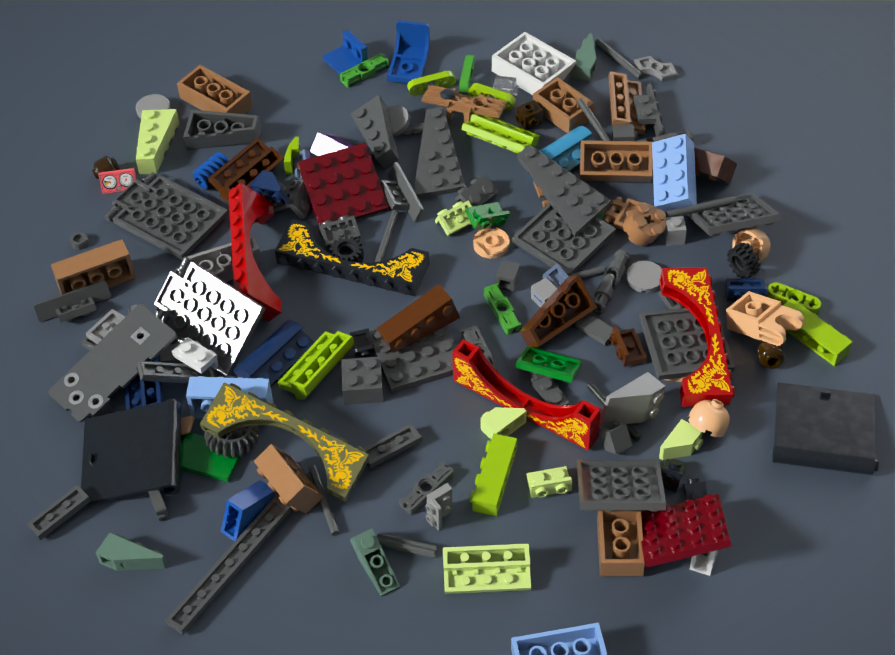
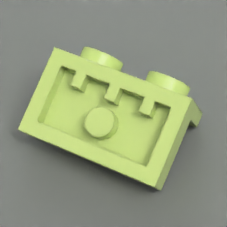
M469 200L464 203L460 201L454 204L452 209H444L437 214L435 222L436 224H441L447 236L471 225L465 212L468 207H472Z
M566 466L526 473L531 498H543L547 495L564 494L572 491V478L569 477Z

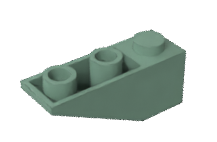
M589 33L588 37L583 40L581 49L577 50L574 59L576 64L571 70V77L590 82L596 72V54L592 33Z
M372 528L350 539L359 561L380 596L400 587Z
M109 533L96 551L99 563L116 571L165 569L167 567L164 555L160 551L147 549L141 543L128 541L122 535L116 536Z

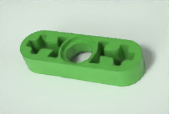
M475 55L465 56L459 86L460 93H468L470 89Z

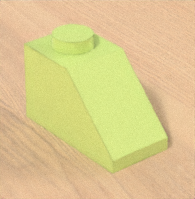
M495 407L490 412L484 413L480 418L481 431L490 439H492L493 433L509 436L526 423L527 411L524 408Z
M681 419L661 445L659 458L666 460L691 456L694 450H699L703 443V439H701L702 432L692 424Z

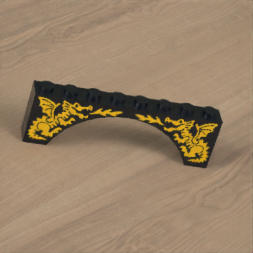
M291 219L275 249L276 261L282 265L297 267L318 274L321 273L411 296L416 295L430 265L429 252L410 248L397 257L380 262L360 263L337 258L327 253L315 242L310 233L308 223Z

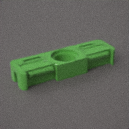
M379 53L340 73V81L349 88L351 84L359 80L363 81L385 67L389 68V59L385 58L384 54ZM368 69V71L362 72L361 70Z
M496 283L485 287L484 297L504 332L510 335L514 330L516 332L520 331L521 322L519 323L515 316L514 309L508 298L504 297L500 290V285ZM504 306L507 310L499 311L498 308Z

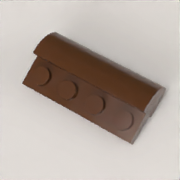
M257 137L211 175L208 181L220 192L219 196L229 202L228 192L232 188H235L240 183L251 188L249 186L250 183L262 170L270 172L284 160V157L272 146L269 148Z

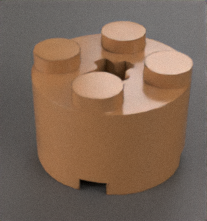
M642 202L624 220L623 230L629 235L628 239L638 246H647L652 244L664 232L666 228V214L663 210Z

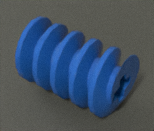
M216 152L204 164L194 170L193 178L201 188L206 190L208 185H212L208 181L209 177L229 160L224 154Z

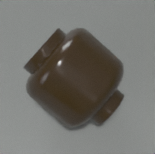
M104 156L94 162L92 172L96 179H99V173L120 170V167L114 157Z
M762 342L758 346L757 355L763 367L773 369L779 367L784 362L785 355L781 345L776 346Z

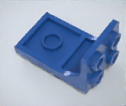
M399 20L396 23V46L387 74V81L408 83L412 79L423 76L431 49L430 28L427 23Z

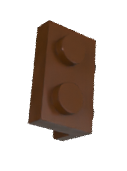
M613 326L610 342L612 346L615 345L617 358L622 361L623 366L627 367L646 362L647 356L635 329L619 331L617 326Z

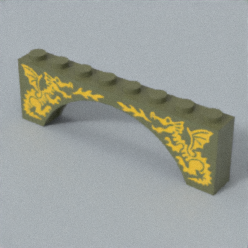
M225 382L223 383L200 422L202 430L217 438H221L234 430L254 425L275 426L288 430L306 441L319 456L327 476L328 494L344 502L348 500L369 461V454H367L364 448L360 446L355 448L349 445V442L344 438H335L326 429H317L308 420H299L290 411H281L272 402H263L254 393L248 392L247 394L241 391V388L236 384L230 383L229 385Z

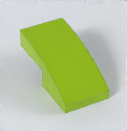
M295 137L286 150L284 157L286 174H293V158L301 151L299 137Z

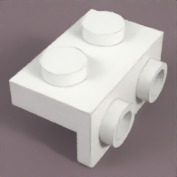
M188 337L172 350L173 357L201 374L210 366L214 369L218 367L217 354L213 350L203 347L198 341H193Z

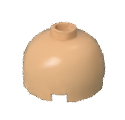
M757 228L741 230L734 236L732 241V248L740 243L749 244V248L752 247L753 252L756 251L759 263L768 256L771 246L766 233Z
M717 399L712 401L703 400L695 404L691 409L688 421L703 433L708 430L712 432L711 436L723 437L727 431L730 416L721 401Z

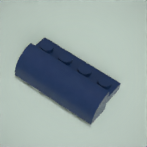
M287 320L235 367L233 372L242 378L269 379L271 387L315 342L302 331V325L294 320Z
M158 355L153 361L149 359L147 362H160V357ZM138 374L125 387L126 410L163 402L162 382L141 381Z

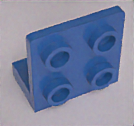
M349 30L342 32L343 45L323 55V60L339 75L368 60L367 47Z

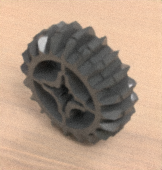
M258 425L234 430L221 438H217L207 432L204 433L206 445L210 448L211 452H216L217 456L223 454L225 458L232 456L234 459L235 455L242 457L243 453L249 454L250 449H255V445L258 444L259 440Z

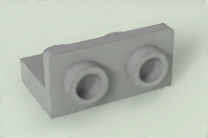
M111 309L86 332L87 338L98 344L125 316Z
M448 483L427 495L426 519L438 531L442 529V517L447 516L452 510V488Z

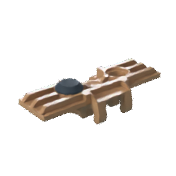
M434 85L428 87L421 99V102L447 107L446 119L452 120V115L456 111L462 112L464 123L470 121L472 114L475 113L499 118L507 105V102L503 100L485 97L482 94L472 97L459 94L455 88L452 90Z

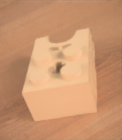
M750 291L726 309L727 328L729 330L776 346H780L786 341L785 330L797 331L805 324L804 316L800 311L781 305V301Z

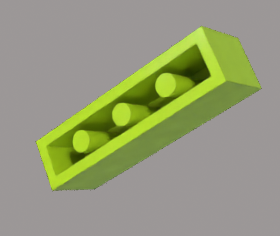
M791 298L783 305L800 311L805 319L804 326L799 330L785 331L823 359L836 366L850 353L852 341L834 329L833 326L824 322L816 314L810 312L801 303Z
M493 433L491 441H487L485 450L487 455L482 457L480 464L482 471L481 474L477 473L475 479L476 490L471 491L469 502L472 503V510L474 512L497 517L517 452V438Z

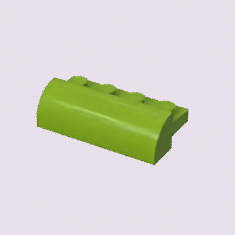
M476 113L472 114L470 121L463 123L461 129L470 136L518 154L528 145L536 148L540 135L493 117Z
M325 331L277 382L279 387L294 393L298 400L306 399L354 346L353 337L339 331L335 334Z

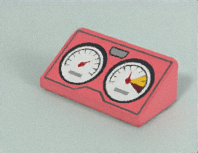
M134 168L99 173L103 194L122 192L137 179Z

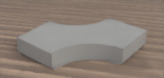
M651 56L634 60L636 68L642 74L656 76L662 82L678 78V73L672 63L658 62Z

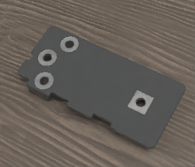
M140 304L69 370L48 393L66 411L72 410L71 415L78 422H84L90 415L93 417L106 415L112 409V406L109 404L111 402L109 398L120 387L124 389L139 374L138 362H147L149 359L153 361L176 339L177 334L145 306ZM144 334L142 339H138L139 335Z

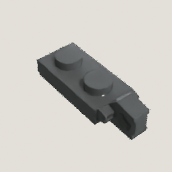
M533 372L530 373L533 377L531 379L533 388L543 402L569 406V401L551 377Z

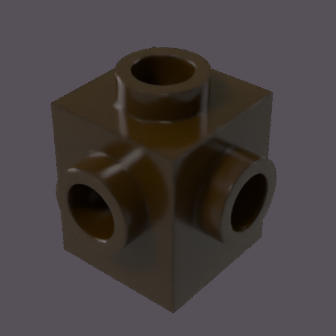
M535 100L518 106L517 115L515 116L516 121L525 130L543 123V109Z

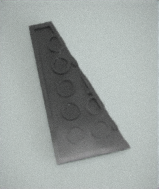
M443 107L426 109L414 192L418 199L458 192L465 186Z
M528 145L517 155V160L526 172L532 176L537 187L541 188L543 195L554 210L563 218L565 225L569 226L572 230L574 237L579 235L611 205L610 199L531 145Z

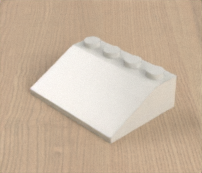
M526 32L492 55V72L531 95L557 77L563 81L576 64V60Z

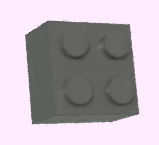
M381 357L341 359L344 405L383 402Z

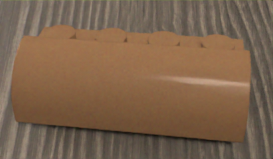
M610 71L609 91L612 125L633 124L634 131H637V134L643 135L645 124H638L633 104V96L642 95L641 82L627 80V74Z

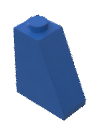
M259 480L227 499L221 533L235 542L274 498L275 492L266 483Z

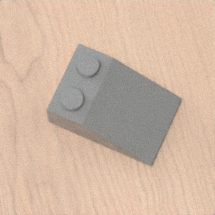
M647 372L611 393L606 398L600 418V426L603 427L613 421L632 424L654 418L659 412L658 408L664 397L665 385Z

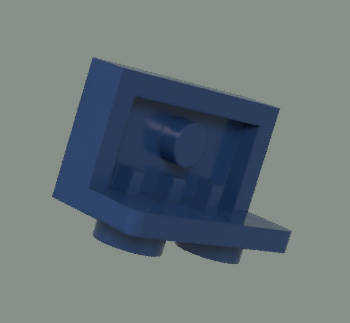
M726 279L727 301H737L748 291L765 297L767 295V286H765L764 279Z

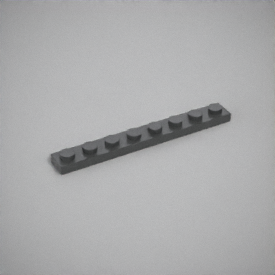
M274 497L165 619L166 624L184 635L289 515L291 507H286L280 500Z

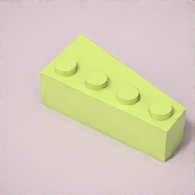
M177 109L142 110L136 153L139 174H150L151 172L157 174L164 159V153L169 148V142L175 135L174 131L180 124Z

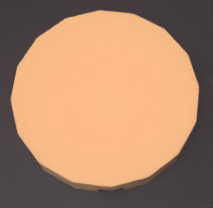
M491 227L481 229L474 236V250L482 257L489 259L498 258L508 251L510 246L509 236L500 228L491 229Z

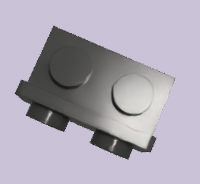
M345 215L337 221L327 220L319 225L318 231L322 235L325 247H330L331 243L334 244L335 239L339 241V237H342V239H345V236H348V239L351 236L354 239L361 237L354 216L349 217V215Z

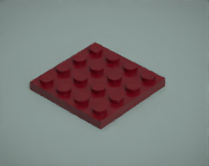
M366 143L297 162L318 226L327 220L337 221L345 215H349V217L354 216L355 219L388 210V204Z
M719 493L709 494L695 500H686L675 505H666V510L656 512L646 510L641 513L643 532L641 545L646 568L732 547Z

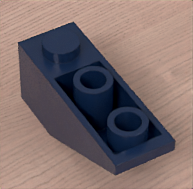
M262 170L249 185L253 191L269 201L285 204L291 202L284 187L273 172Z

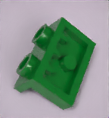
M498 202L468 207L465 211L474 229H486L495 225L501 226L507 222L511 214L510 211H502Z

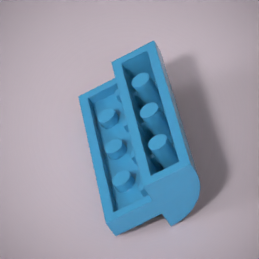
M578 126L540 150V152L570 172L580 166L581 140L593 141L590 137L592 132L584 126Z

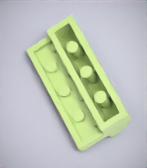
M529 544L443 548L445 594L531 590Z

